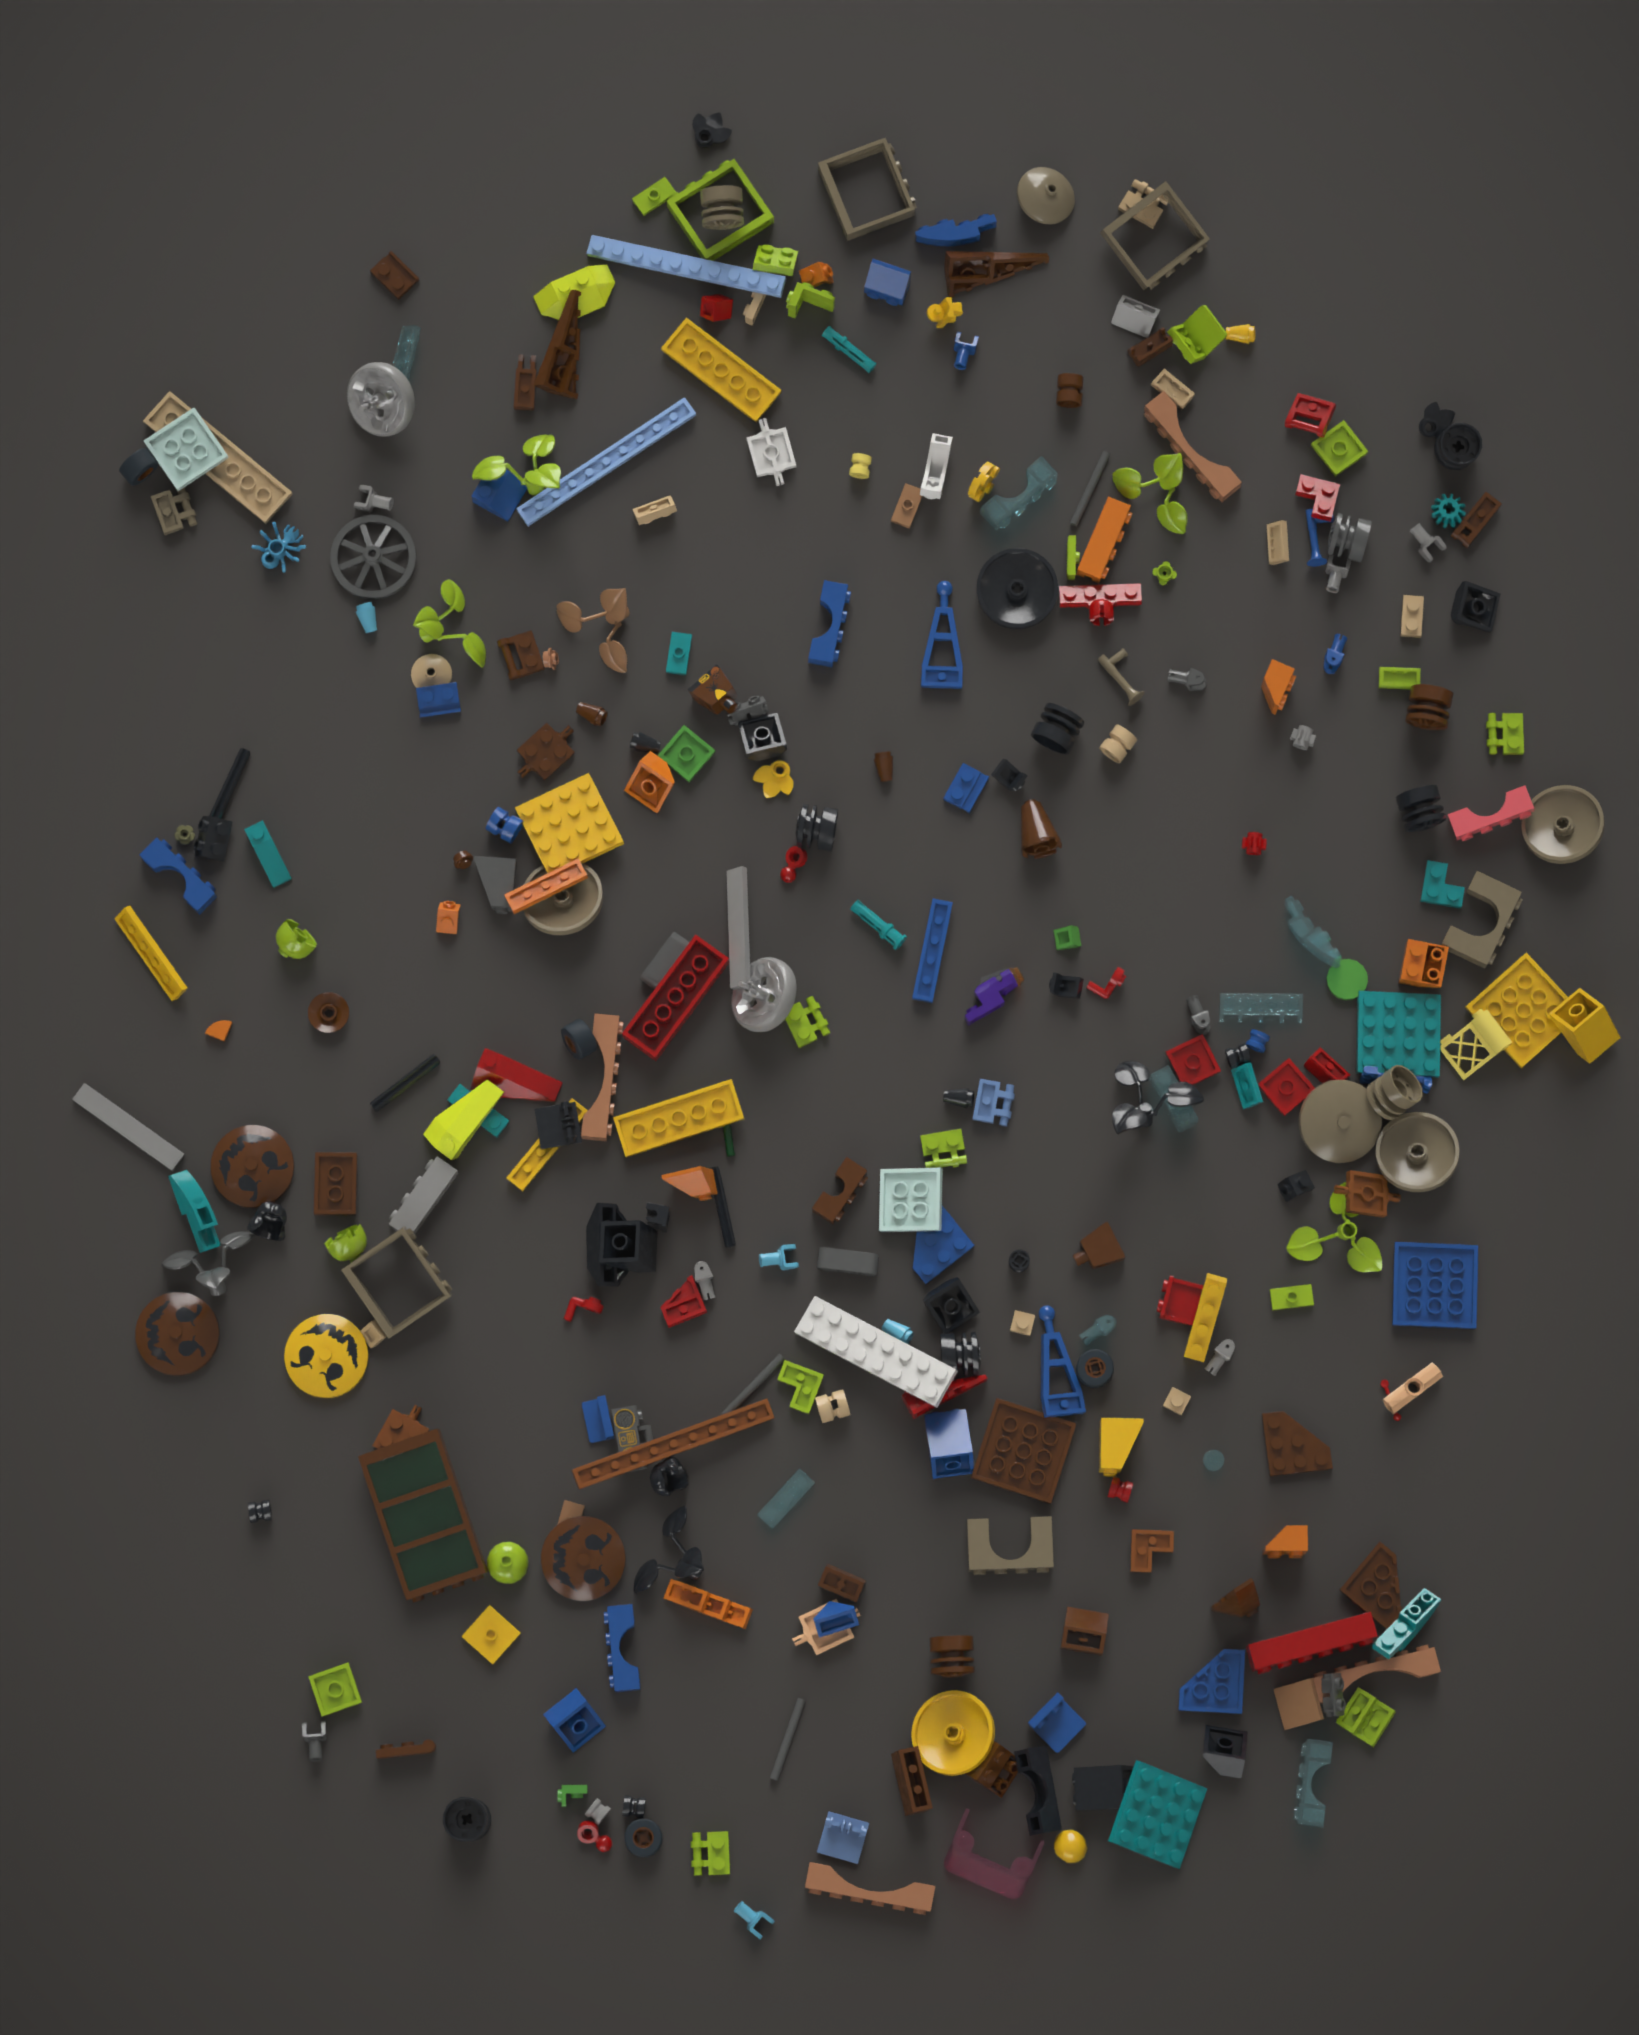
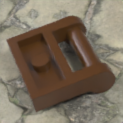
M532 630L497 641L498 647L501 648L510 680L545 670ZM515 644L523 669L517 670L509 648L510 645Z

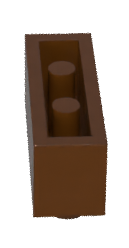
M918 1746L897 1750L892 1753L891 1757L905 1816L924 1813L932 1809Z

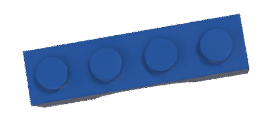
M824 580L820 605L825 607L831 614L832 625L824 635L812 638L808 663L833 668V663L838 662L840 650L836 648L837 643L842 642L844 632L840 630L841 623H845L847 618V611H844L845 603L849 604L851 598L848 584Z
M156 837L139 856L155 873L163 870H174L180 873L186 881V890L183 898L200 915L217 898L214 893L216 889L208 881L204 883L200 879L201 874L195 868L189 869L185 865L187 861L179 853L177 855L170 851L172 847L164 839L160 841Z
M633 1605L607 1606V1612H604V1623L609 1624V1633H605L606 1645H611V1654H607L608 1667H613V1675H609L610 1688H614L615 1692L641 1690L639 1668L627 1663L620 1652L622 1637L628 1630L635 1627Z

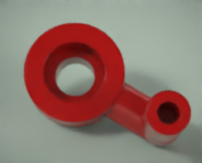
M1117 967L1105 989L1092 981L1088 983L1086 988L1102 998L1108 999L1116 985L1121 986L1126 976L1123 974L1125 970Z
M572 1297L563 1319L571 1322L577 1306L597 1314L602 1313L604 1306L601 1304V1300L594 1297H589V1300Z

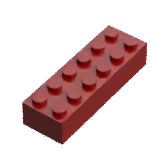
M695 934L622 1032V1037L654 1061H657L728 966L729 958Z
M1368 1612L1248 1644L1245 1648L1252 1672L1257 1671L1259 1675L1270 1672L1273 1666L1278 1665V1669L1291 1666L1292 1661L1298 1660L1299 1664L1311 1661L1314 1655L1322 1658L1333 1654V1650L1339 1649L1340 1653L1354 1648L1353 1645L1359 1644L1360 1647L1371 1645L1378 1635L1372 1614Z

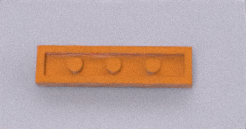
M576 859L504 894L513 914H516L587 879L588 876L579 859Z

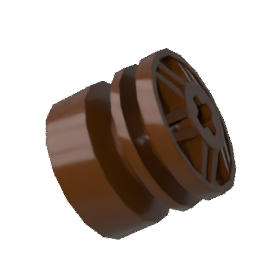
M1412 685L1409 701L1415 705L1408 706L1407 712L1409 714L1406 715L1405 721L1412 726L1426 730L1447 729V719H1449L1450 714L1444 709L1451 708L1454 693L1446 688L1435 685Z
M952 1635L929 1638L930 1652L940 1655V1658L930 1660V1664H940V1667L931 1668L932 1675L962 1677L975 1673L974 1667L965 1666V1663L974 1662V1658L965 1657L964 1654L974 1651L973 1636Z

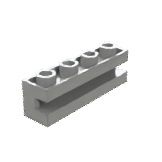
M438 1156L435 1160L431 1159L425 1167V1170H427L422 1177L419 1176L413 1183L415 1188L410 1194L406 1193L401 1200L402 1206L398 1211L394 1210L388 1219L390 1221L389 1226L395 1231L405 1226L406 1229L411 1228L414 1234H416L459 1174L458 1170Z

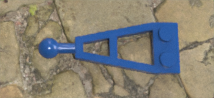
M941 581L937 585V593L940 595V607L935 609L922 663L921 688L962 689L963 665L953 609L948 607V597L951 595L953 587L948 581ZM940 615L948 616L950 633H936ZM934 641H952L956 667L928 666Z
M1045 1305L1040 1308L1038 1313L1039 1318L1044 1321L1046 1333L1041 1336V1402L1044 1418L1084 1414L1086 1409L1082 1389L1060 1332L1054 1333L1052 1320L1055 1317V1310L1051 1306ZM1049 1341H1054L1060 1359L1049 1360ZM1063 1366L1073 1392L1049 1395V1368Z

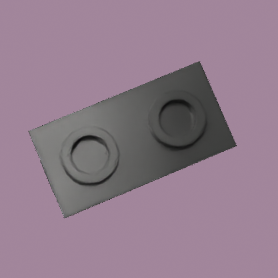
M753 696L747 702L742 704L736 703L738 706L733 713L729 714L725 710L729 724L736 726L738 722L748 720L746 715L750 713L751 718L765 716V713L769 712L764 697Z
M1341 1673L1323 1674V1678H1321L1322 1693H1330V1697L1323 1698L1324 1713H1326V1717L1343 1716L1346 1703L1343 1699L1344 1680L1341 1677Z

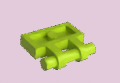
M1488 713L1486 729H1488L1489 737L1487 739L1489 754L1496 755L1497 747H1502L1503 755H1523V713H1502V721H1496V713ZM1496 729H1502V739H1497Z
M813 996L806 998L809 1006L804 1009L800 1002L794 1004L785 1019L798 1048L816 1041L817 1036L815 1032L818 1030L821 1031L823 1036L831 1033L828 1028L829 1023L827 1019H824L821 1014L819 1002H816ZM811 1013L817 1022L813 1025L810 1024L807 1017Z
M961 1129L920 1135L923 1156H932L933 1161L925 1162L926 1168L953 1166L954 1168L959 1167L960 1164L967 1163L966 1155H957V1151L965 1150ZM950 1153L951 1158L939 1160L938 1154Z
M728 1831L707 1832V1841H701V1832L692 1833L693 1841H690L691 1848H693V1861H691V1867H694V1876L702 1875V1867H708L709 1875L730 1874ZM708 1847V1860H702L701 1848Z

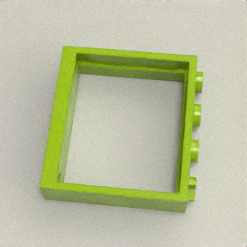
M735 159L724 161L717 170L713 172L708 171L702 176L701 180L689 183L685 190L680 193H673L668 197L669 200H667V208L702 259L711 261L718 259L774 223L773 214ZM734 171L763 215L706 249L677 205Z

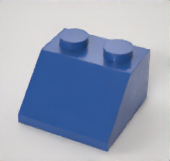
M872 259L864 286V293L872 299L881 298L890 305L897 306L899 304L903 306L911 283V271Z
M506 470L504 475L498 479L481 480L472 494V501L508 522L526 493L527 487L526 485H521L519 479Z
M577 1688L543 1714L573 1753L606 1727Z

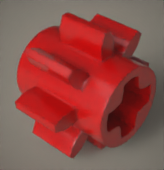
M1248 832L1247 837H1243L1242 849H1246V854L1261 855V851L1266 850L1267 839H1262V833Z

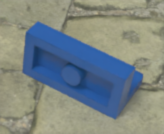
M603 1395L595 1400L582 1402L590 1443L615 1438L606 1396Z

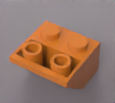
M1272 659L1261 688L1271 713L1276 715L1278 709L1282 711L1288 696L1286 691H1291L1296 676L1293 675L1294 668Z
M1408 939L1405 945L1398 983L1414 987L1441 988L1449 947Z
M1286 1525L1262 1550L1263 1555H1268V1558H1280L1282 1555H1289V1558H1301L1308 1551V1525Z

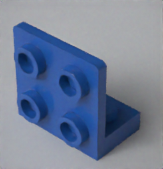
M1058 1692L1027 1723L1056 1753H1059L1086 1725V1722L1063 1700L1064 1698Z

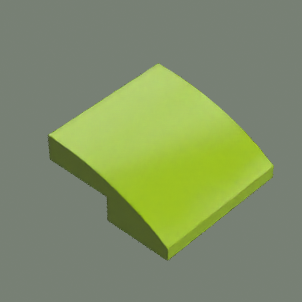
M1358 1687L1346 1705L1344 1715L1339 1716L1336 1724L1374 1748L1396 1711Z

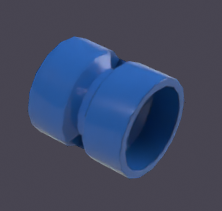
M497 807L492 813L485 829L494 835L500 834L501 839L511 844L519 834L524 821L515 815L510 817L508 811ZM505 820L506 822L503 828H500L501 824Z

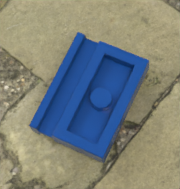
M457 682L416 688L420 718L461 712Z
M963 763L943 800L970 813L989 776Z

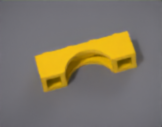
M1207 1273L1184 1357L1200 1362L1205 1361L1227 1284V1278Z

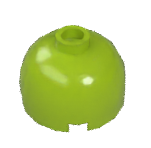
M286 919L279 927L275 936L276 943L279 947V953L285 958L289 956L293 959H302L316 948L317 943L306 929L302 931L297 928L300 924L292 919Z
M356 1224L338 1232L335 1240L330 1237L324 1243L329 1254L336 1260H350V1262H353L365 1250L367 1236L362 1225L359 1224L358 1226Z
M502 1542L495 1545L488 1554L487 1569L490 1575L500 1583L513 1584L521 1580L528 1570V1556L519 1544Z

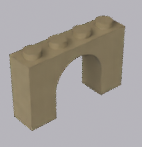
M1476 871L1466 893L1488 903L1493 908L1497 918L1496 927L1487 935L1473 936L1450 926L1441 945L1449 947L1448 952L1485 969L1487 964L1492 965L1497 955L1494 953L1496 945L1501 946L1505 935L1502 933L1505 927L1509 929L1514 919L1511 914L1514 909H1519L1523 899L1519 898L1522 893L1521 891Z
M1052 1516L1030 1517V1548L1025 1555L1015 1560L1003 1559L992 1550L989 1542L988 1519H967L969 1572H973V1575H986V1571H994V1574H1007V1570H1015L1016 1574L1028 1573V1570L1037 1569V1573H1049V1569L1054 1567Z

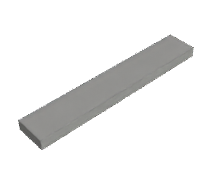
M744 866L727 871L730 988L734 990L742 988L738 985L740 981L744 983L751 981L747 868Z
M86 1083L82 1085L72 1100L172 1172L185 1156L180 1150Z

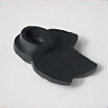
M720 112L714 113L706 119L698 113L693 119L692 126L696 132L695 142L702 148H708L713 143H723L732 133L731 129L722 127L723 120ZM703 136H707L709 139L707 141H703L701 138Z
M1437 402L1429 404L1424 410V418L1419 423L1420 433L1425 437L1434 436L1437 439L1452 423L1455 412L1448 409L1440 410ZM1427 423L1431 425L1430 431L1425 429Z

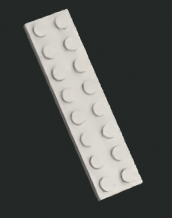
M814 1296L794 1331L797 1335L936 1408L958 1372L947 1364Z

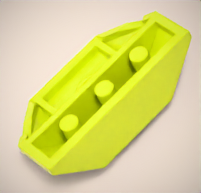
M607 264L587 266L550 282L535 294L533 298L541 315L559 320L570 291L578 290L581 292V296L578 297V310H581L579 317H582L605 307L614 288L615 280Z

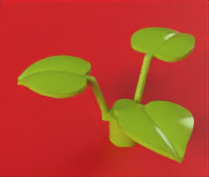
M544 434L532 437L524 443V454L527 456L533 455L534 471L531 470L525 474L524 479L510 464L505 463V459L502 456H490L482 460L475 467L472 478L473 480L498 479L504 475L506 468H508L519 479L521 485H526L530 495H537L544 488L559 489L560 467L557 464L548 463L537 469L536 461L537 456L545 457L553 451L555 438L551 434Z
M1181 453L1161 455L1156 458L1153 466L1158 478L1146 483H1141L1140 473L1132 468H1120L1113 472L1112 479L1116 488L1124 497L1129 499H1135L1140 496L1141 487L1160 482V486L1164 490H1169L1164 501L1165 505H1160L1157 508V517L1160 523L1171 532L1178 534L1186 533L1187 513L1184 507L1174 501L1169 503V499L1175 491L1174 487H1177L1183 478Z
M445 580L441 584V595L444 601L450 605L449 609L438 617L434 609L426 606L417 614L413 626L419 628V635L426 643L434 639L440 641L442 639L463 638V647L466 653L483 668L486 660V650L483 641L477 634L471 632L468 636L466 634L442 635L444 628L439 621L453 609L461 612L465 607V598L461 589L452 580Z
M1346 1182L1342 1183L1339 1186H1346ZM1334 1191L1329 1200L1330 1209L1335 1214H1342V1219L1345 1223L1339 1225L1336 1233L1318 1239V1233L1315 1229L1308 1226L1300 1227L1294 1231L1286 1247L1287 1252L1294 1258L1302 1261H1312L1317 1259L1323 1252L1320 1242L1337 1236L1342 1240L1351 1239L1353 1248L1347 1253V1260L1351 1268L1358 1272H1379L1382 1270V1257L1376 1243L1367 1237H1361L1355 1243L1357 1227L1346 1216L1355 1217L1359 1214L1346 1213L1345 1195L1334 1194Z

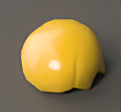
M1064 1830L1056 1836L1054 1841L1055 1853L1066 1863L1079 1862L1086 1855L1087 1843L1079 1832Z

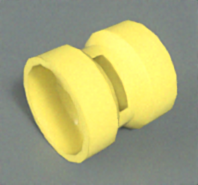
M861 453L852 454L851 462L853 465L850 468L849 475L854 478L868 479L870 474L868 467L871 465L872 457Z

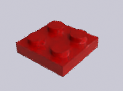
M1203 1034L1165 1052L1179 1082L1195 1085L1221 1072Z
M1290 1058L1258 1083L1261 1091L1283 1116H1286L1315 1089Z

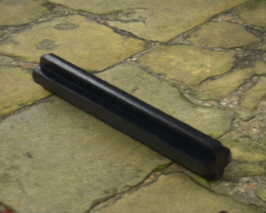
M240 748L209 816L222 817L249 759V750Z
M432 1054L371 1101L372 1108L378 1112L440 1064L438 1057Z
M718 1166L709 1168L713 1169L718 1193L714 1195L724 1244L726 1248L735 1246L736 1241Z

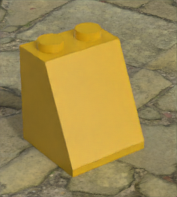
M1581 988L1577 989L1549 1013L1551 1019L1577 1055L1589 1064L1621 1038L1605 1006Z
M1101 1418L1099 1422V1473H1104V1476L1114 1477L1117 1473L1121 1472L1144 1423V1419Z

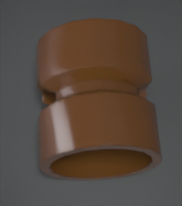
M1075 373L1058 375L1057 388L1059 391L1056 395V405L1064 408L1082 406L1083 393L1080 392L1083 389L1084 377Z

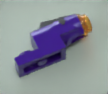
M1010 967L981 977L980 985L974 991L980 1007L975 1005L966 1011L967 1014L964 1019L968 1026L1004 1006L1005 1001L1002 995L1005 997L1024 981L1017 967L1013 969Z

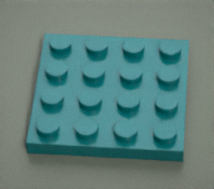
M1358 991L1356 1074H1362L1365 1066L1378 1067V1072L1385 1073L1395 1065H1402L1408 1068L1414 1075L1438 1078L1440 1076L1441 995Z
M1136 1760L1108 1841L1180 1869L1207 1788Z

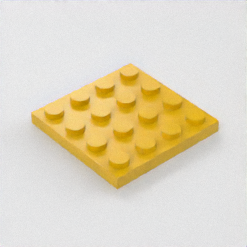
M589 773L515 807L519 818L524 821L522 824L547 873L576 859H579L580 863L583 864L624 844Z
M1526 952L1473 999L1465 1009L1471 1015L1480 1009L1489 1011L1513 1042L1504 1051L1520 1068H1523L1562 1033L1551 1019L1549 1013L1566 1000L1568 996Z

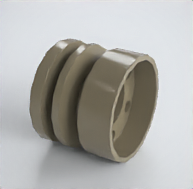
M723 185L708 187L700 191L701 206L709 208L701 212L704 218L702 219V227L706 229L727 230L744 225L743 209L736 207L743 203L742 188Z
M1402 1065L1391 1067L1382 1076L1371 1082L1366 1089L1369 1103L1380 1116L1388 1120H1394L1399 1117L1406 1109L1418 1103L1423 1096L1420 1082L1416 1076Z

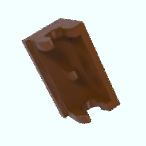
M1162 327L1159 331L1129 348L1127 352L1139 368L1172 347L1173 339L1171 336L1166 335L1165 328Z
M827 1564L818 1586L857 1602L866 1580Z

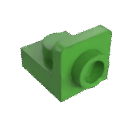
M562 1785V1789H558V1802H562V1807H567V1794H571V1798H583V1794H588V1785Z

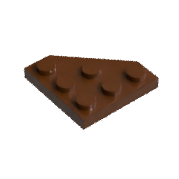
M1284 1411L1262 1413L1270 1477L1333 1469L1330 1447Z
M1379 1542L1339 1591L1364 1612H1371L1373 1619L1386 1630L1398 1619L1402 1608L1396 1554Z

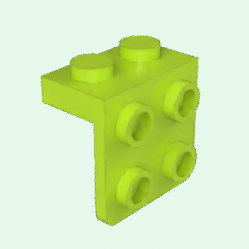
M797 282L794 291H790L786 299L788 316L795 319L803 301L831 312L835 308V297L831 292L816 290L814 286L806 282L802 284Z
M1206 305L1200 306L1183 324L1174 326L1167 331L1168 335L1172 337L1173 343L1177 345L1183 353V357L1190 364L1204 360L1227 337L1226 331Z

